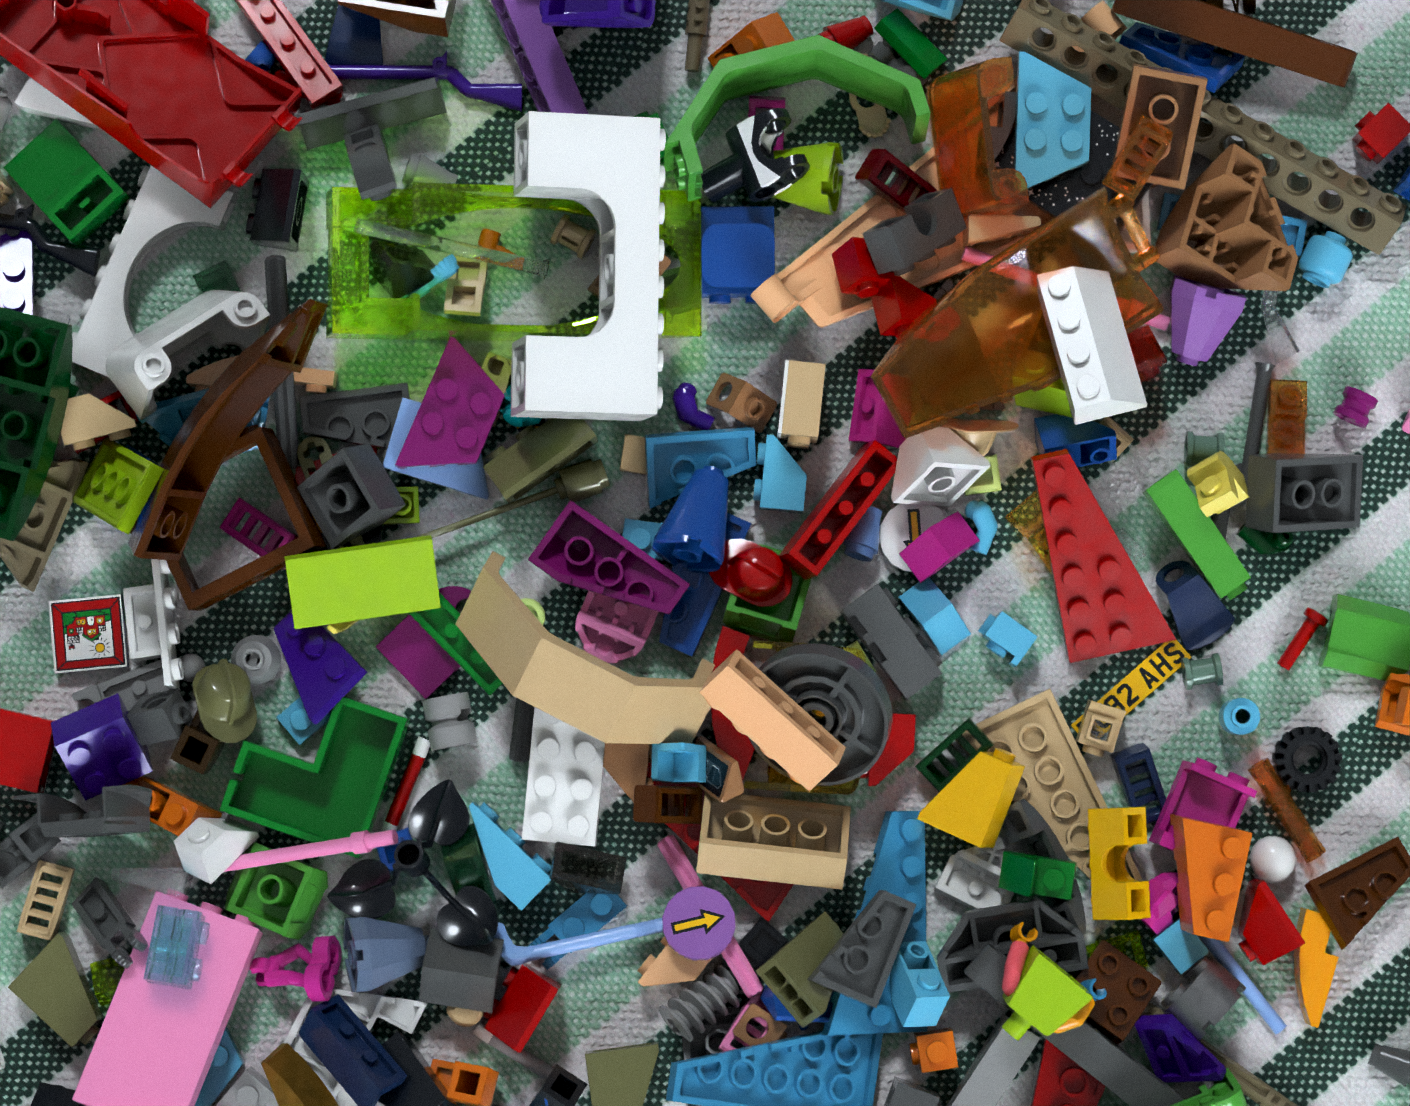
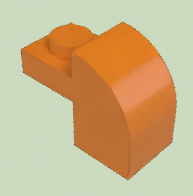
M432 1059L431 1068L448 1091L447 1098L467 1106H491L498 1080V1071L459 1061L453 1063Z

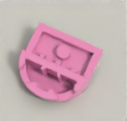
M588 591L581 610L577 615L575 630L578 632L584 644L583 649L586 652L607 663H618L620 660L632 656L635 657L641 651L659 612Z

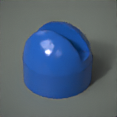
M263 40L245 59V61L266 72L270 70L276 60Z

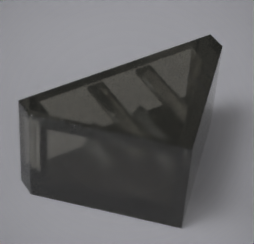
M375 239L370 244L375 279L394 301L434 279L430 270L436 265L423 250Z
M557 841L554 847L549 878L572 893L620 894L626 857Z

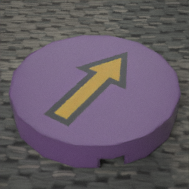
M705 886L689 887L676 893L667 903L662 916L663 934L668 945L679 955L693 961L709 960L720 955L731 943L735 932V913L730 902L719 891Z

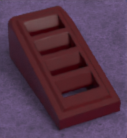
M872 149L855 176V179L904 213H906L904 207L909 204L908 200L916 187L920 191L914 200L923 194L937 191L936 188L886 149ZM893 171L895 175L887 186L885 183ZM904 180H907L908 182L906 186L904 187L901 194L898 195V190L900 189Z

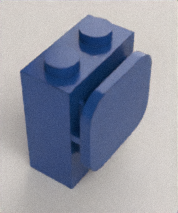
M774 206L701 207L702 298H709V304H730L731 298H745L746 304H757L750 296L751 293L775 274Z

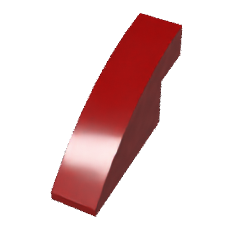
M722 626L713 660L715 667L713 671L736 649L744 654L750 636ZM711 707L712 726L717 747L738 761L743 780L755 748L747 735L738 732L724 714Z

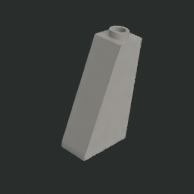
M1003 1013L946 1106H996L1037 1045L1040 1037L1028 1029L1021 1039L1017 1041L1001 1027L1009 1018Z

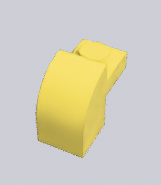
M1222 451L1187 469V477L1195 486L1199 508L1206 517L1215 513L1218 515L1249 498L1244 475Z

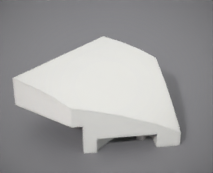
M1002 837L997 838L994 848H979L975 846L966 850H960L956 854L951 855L936 883L934 891L972 910L1009 904L1014 892L998 887L1003 851L1005 849Z

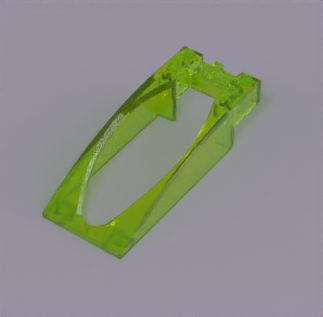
M412 182L406 189H392L390 196L377 201H371L370 197L362 200L357 187H332L326 193V230H328L326 338L448 341L451 336L456 338L457 341H517L525 335L585 337L591 333L596 325L598 316L554 325L473 324L421 310L420 295L412 293L407 298H369V231L400 232L415 225L445 216L505 208L552 210L594 218L586 207L576 201L554 198L514 197V185ZM660 190V202H663L665 205V218L663 224H659V239H663L677 253L681 265L677 277L664 289L663 297L658 298V313H662L664 317L663 333L658 335V339L701 337V198L688 202L685 191Z

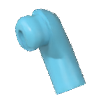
M972 500L966 505L965 514L966 517L973 520L977 528L976 536L980 541L970 549L987 555L998 524L991 507L986 502Z

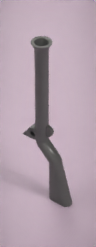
M1255 362L1257 373L1243 461L1236 464L1237 468L1244 475L1246 487L1248 483L1249 455L1259 453L1271 372L1276 366L1269 363ZM1231 508L1218 515L1215 513L1211 516V520L1225 540Z

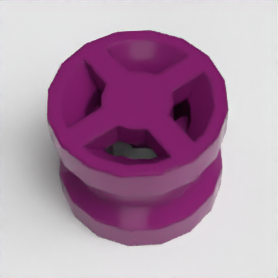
M1345 386L1342 393L1344 399L1340 405L1336 406L1333 414L1350 424L1366 428L1369 423L1368 414L1370 410L1376 408L1378 400L1359 389Z

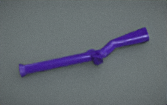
M447 51L441 57L434 58L432 65L328 64L339 80H426L438 77L439 81L448 80L466 97L522 112V84H471L456 68L447 65Z

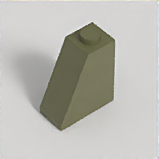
M823 912L806 925L756 970L757 974L802 1028L826 1011L832 994V990L807 980L844 934L837 923L826 912Z
M65 931L60 932L8 988L71 1047L79 1045L80 1042L86 1046L99 1033L100 1028L96 1025L103 1019V1016L70 936Z
M659 1041L586 1051L585 1059L592 1106H643L660 1049Z

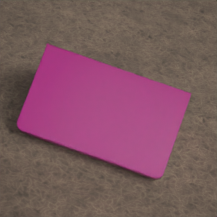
M858 369L849 441L868 443L872 440H877L881 445L899 448L906 440L914 383L911 376L887 370Z

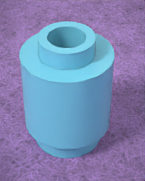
M1246 698L1231 699L1225 702L1219 711L1220 725L1226 732L1233 735L1251 733L1257 728L1260 721L1258 707L1254 702ZM1240 709H1243L1247 716L1246 722L1243 724L1239 723L1235 718L1236 712Z

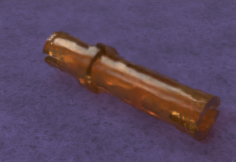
M1264 758L1252 765L1248 772L1265 796L1263 801L1275 811L1287 833L1298 847L1305 862L1309 863L1320 857L1327 850L1318 840L1310 824L1294 802L1290 794L1291 788L1286 784L1284 785L1268 758Z

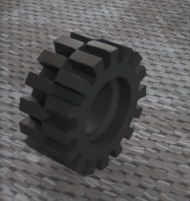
M1297 727L1283 734V738L1277 741L1275 753L1272 755V759L1275 762L1273 768L1274 772H1277L1279 775L1278 779L1284 782L1288 788L1298 792H1316L1327 788L1328 784L1333 783L1337 779L1335 776L1337 772L1341 771L1342 767L1339 766L1340 760H1342V753H1339L1338 748L1340 746L1337 741L1331 738L1333 736L1330 733L1324 732L1318 727ZM1303 745L1315 747L1321 756L1320 766L1315 772L1310 774L1300 772L1295 767L1293 761L1296 750Z

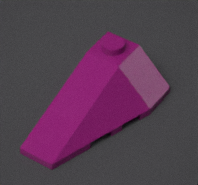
M571 500L528 558V561L558 582L668 615L690 586L688 582Z

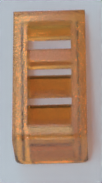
M1141 115L1104 177L1102 184L1134 202L1170 145L1173 132L1152 119ZM1143 133L1144 135L1150 137L1151 139L1159 143L1156 145L1155 143L1142 137L1141 134ZM1134 145H1137L1152 155L1148 158L1132 148ZM1126 158L1144 167L1142 172L1125 163ZM1118 171H1121L1137 181L1132 185L1116 176Z

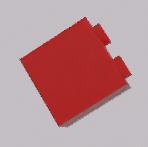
M0 708V785L34 793H44L55 750L51 722L55 720Z

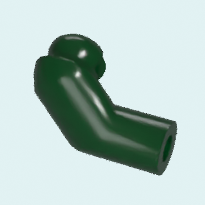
M1246 522L1236 533V535L1261 555L1284 552L1293 542L1292 532H1261L1260 530L1245 527Z

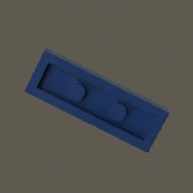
M339 994L330 998L329 1001H324L311 1008L299 1031V1036L358 1106H375L381 1095L403 1083L407 1076L406 1073Z

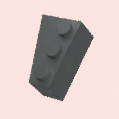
M876 584L845 607L840 614L904 700H907L942 674L938 667L943 663L930 646L924 649L916 638L920 635V632L909 617L903 619L895 608L899 604L887 588L882 590L879 584Z

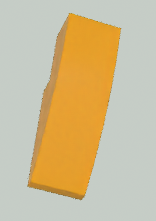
M1300 908L1296 929L1305 941V944L1294 950L1295 983L1305 1023L1318 1028L1339 957L1325 953L1331 931L1319 912Z

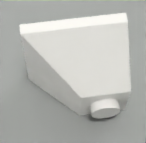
M920 425L899 446L891 494L893 503L950 507L990 467V463L951 429Z

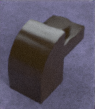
M197 709L191 724L185 725L170 759L204 775L211 770L226 743L214 739L204 729Z

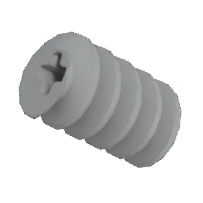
M719 964L714 967V973L707 972L703 975L702 981H694L691 984V990L683 989L680 991L679 998H670L668 1000V1007L664 1005L659 1006V1012L673 1032L691 1042L694 1040L690 1030L692 1027L698 1032L703 1033L705 1032L703 1019L714 1025L717 1023L714 1011L719 1012L725 1017L728 1015L725 1005L727 1002L734 1008L740 1006L737 998L739 988L730 972Z

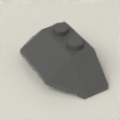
M1039 898L965 911L937 955L938 969L949 993L979 988L980 986L964 973V970L987 942L1007 956L1012 944L1010 930L1022 921L1024 925L1021 931L1026 938L1028 932L1033 928L1038 931V937L1027 944L1029 949L1034 945L1066 972L1089 969L1083 932Z

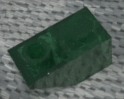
M473 823L469 825L467 832L459 841L449 846H441L444 865L455 895H457L460 889L470 885L486 892L495 904L497 900L484 852Z

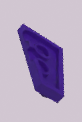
M291 610L273 629L308 718L317 725L363 678L367 671L323 626L294 629Z

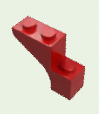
M852 237L832 253L841 293L856 294L860 298L871 297L880 335L896 336L899 340L920 338L925 339L927 342H936L945 338L946 333L959 324L957 314L953 309L909 283L900 275L895 276L893 271L878 275L864 238Z

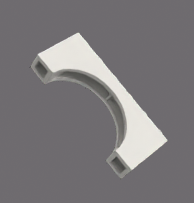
M150 165V167L145 166L138 179V186L141 188L136 200L131 199L126 206L123 219L127 221L122 232H116L110 243L109 252L112 253L107 267L102 265L94 282V285L98 286L93 299H87L80 313V319L83 322L78 333H72L73 364L109 378L106 372V360L109 353L115 347L136 335L130 318L129 297L132 281L141 261L159 241L179 230L191 227H210L224 231L238 200V197L233 192L227 190L210 209Z

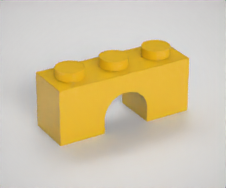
M1146 807L1088 809L1089 867L1091 871L1093 920L1151 918L1149 881L1133 879L1128 874L1125 866V857L1129 848L1137 844H1147Z

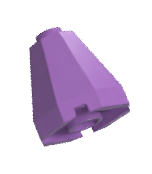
M1174 275L1170 287L1171 351L1178 354L1176 360L1192 366H1197L1199 361L1207 362L1241 315L1246 301L1245 295L1231 289L1217 288Z

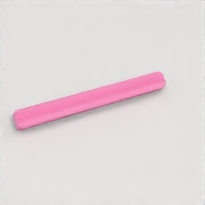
M669 835L660 840L658 848L683 890L689 887L704 886L675 836ZM733 936L731 943L721 954L746 997L751 998L762 992L764 986Z

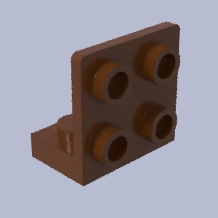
M1102 940L1088 958L1089 969L1080 970L1075 979L1081 983L1084 980L1096 978L1097 981L1093 984V992L1105 988L1107 991L1106 997L1095 1001V1006L1086 1020L1114 1043L1119 1044L1125 1040L1160 987L1161 981L1107 941Z

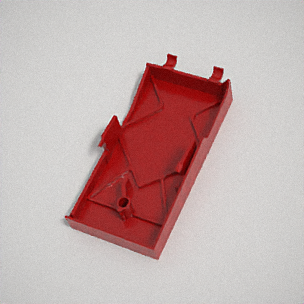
M0 0V56L210 209L232 184L237 187L244 186L253 175V173L248 174L244 170L281 128L290 132L302 120L301 116L297 118L293 115L300 108L303 89L300 87L296 88L245 61L208 35L210 14L193 0Z

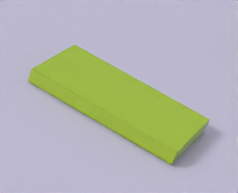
M106 438L72 500L80 507L129 535L161 477L164 468Z
M431 535L284 556L294 629L441 608Z

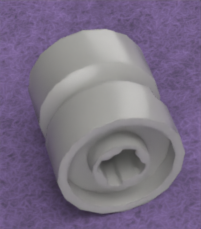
M468 692L422 700L425 720L432 723V727L428 730L431 751L478 742L474 722L469 721L467 717L472 712Z

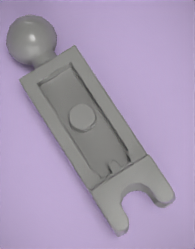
M190 653L180 658L184 669V678L182 680L186 682H193L196 673L205 667V663L200 656ZM158 660L74 692L72 697L75 701L90 699L93 703H97L118 693L129 712L141 696L170 689L164 685L162 660Z

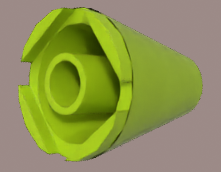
M827 142L774 150L775 159L803 154L807 157L810 168L801 179L772 198L824 215H834L833 211H837L843 184V175H839V167L837 165L843 164L841 144Z

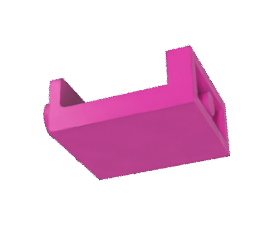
M1198 757L1195 763L1182 760L1149 841L1173 851L1175 842L1170 814L1236 828L1248 797L1255 798L1257 791L1247 787L1250 780L1240 775L1229 772L1228 776L1225 777L1216 773L1217 765Z

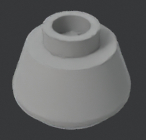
M251 635L243 638L236 644L232 651L231 663L238 665L247 673L250 684L259 685L270 681L277 674L281 664V655L278 647L272 640L261 635Z

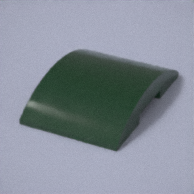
M0 307V538L14 541L29 517L41 492L58 444L69 394L73 340L72 325Z

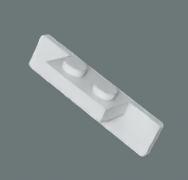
M151 559L154 584L123 589L130 660L138 662L161 658L164 685L170 690L177 688L180 690L179 680L184 678V669L181 659L176 656L175 644L180 643V632L178 624L173 622L172 609L176 608L175 591L173 587H169L168 574L172 572L166 560Z

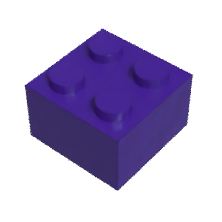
M118 693L51 722L54 746L85 801L102 794V787L123 785L153 772L148 746L141 745L126 716L128 710Z

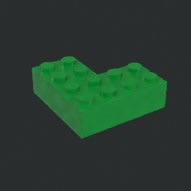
M344 696L332 709L314 763L252 741L244 740L233 772L237 774H244L242 781L230 779L219 810L312 843L350 837L353 832L368 830L371 833L411 719ZM345 852V853H344V854L350 855V856L355 857V858H358V859H359V858H362L363 855H364V853H362V854H354L353 852Z

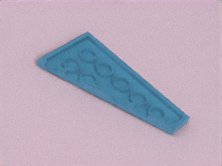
M885 811L873 853L876 858L871 875L865 881L863 891H866L861 910H857L855 916L856 919L879 890H885L916 904L902 942L926 941L925 823L917 819L920 811ZM890 972L877 1008L869 1007L834 991L831 1003H834L829 1022L824 1024L822 1035L927 1032V1026L902 1027L891 1001Z
M822 1031L672 1062L666 1100L701 1106H873L883 1033L828 1036L822 1035Z

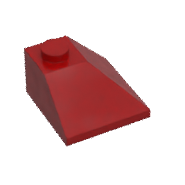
M1256 878L1250 880L1247 883L1238 934L1243 941L1238 943V946L1249 962L1256 960L1258 964L1265 965L1305 944V941L1265 880Z

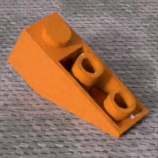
M145 775L123 784L138 785L152 789L149 807L150 822L177 836L185 831L198 817L221 818L222 816L221 812Z

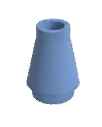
M873 506L867 509L843 542L846 546L844 554L860 561H872L873 555L878 554L882 510Z

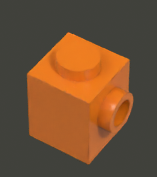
M950 1027L914 1033L915 1043H909L912 1065H919L922 1073L958 1068L953 1030Z

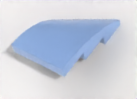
M402 397L383 462L384 469L488 500L489 492L483 468L482 453L477 463L470 465L447 464L437 467L414 466L404 469L395 467V463L421 405L420 402Z

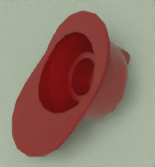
M741 538L725 541V556L720 569L709 572L713 582L720 588L759 607H772L781 603L790 593L793 584L792 572L789 566L781 560L777 553L772 549Z

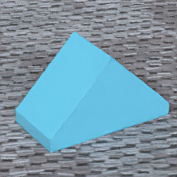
M930 578L921 584L918 582L898 597L941 656L971 634L953 604Z

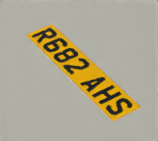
M1177 640L1164 642L1097 702L1127 711L1126 716L1181 667V658L1190 659V654ZM1083 715L1071 724L1077 733ZM1095 719L1090 737L1100 739L1109 731L1111 724Z

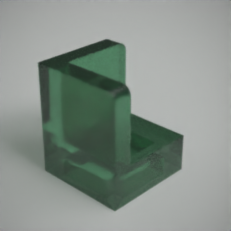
M226 260L193 275L198 288L203 293L209 290L243 292L231 265Z

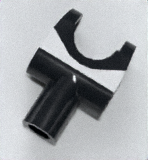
M775 108L761 112L745 119L727 131L725 137L732 155L704 170L701 174L703 181L702 189L712 202L722 199L745 186L751 201L767 200L789 188L808 172L810 165L807 157L803 154H795L786 158H774V144L777 138L784 133L783 130L792 121L787 109Z

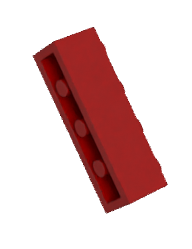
M877 440L863 444L779 554L781 560L805 580L816 577L895 474L897 457Z

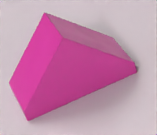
M959 511L929 527L901 551L899 555L921 584L980 540Z

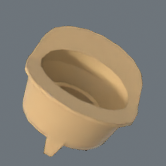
M932 416L930 419L939 427L951 429L983 456L989 452L997 432L1012 431L1019 427L1017 423L1005 420H964L948 416Z

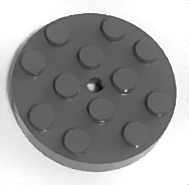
M809 643L785 648L772 655L761 665L759 670L846 747L839 765L817 784L818 786H832L852 781L873 767L880 758L889 739L893 723V710L885 685L867 663L841 648ZM813 710H818L825 716H817ZM750 739L757 753L768 765L790 778L783 767L774 759L766 757L760 750V747Z

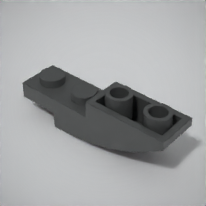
M375 124L343 135L361 199L370 197L371 201H377L392 194L391 190L397 188V184L389 159L387 145L379 125Z

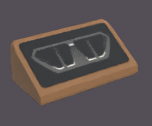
M697 737L695 744L707 746L706 782L695 784L721 803L744 793L745 789L738 761L705 737Z

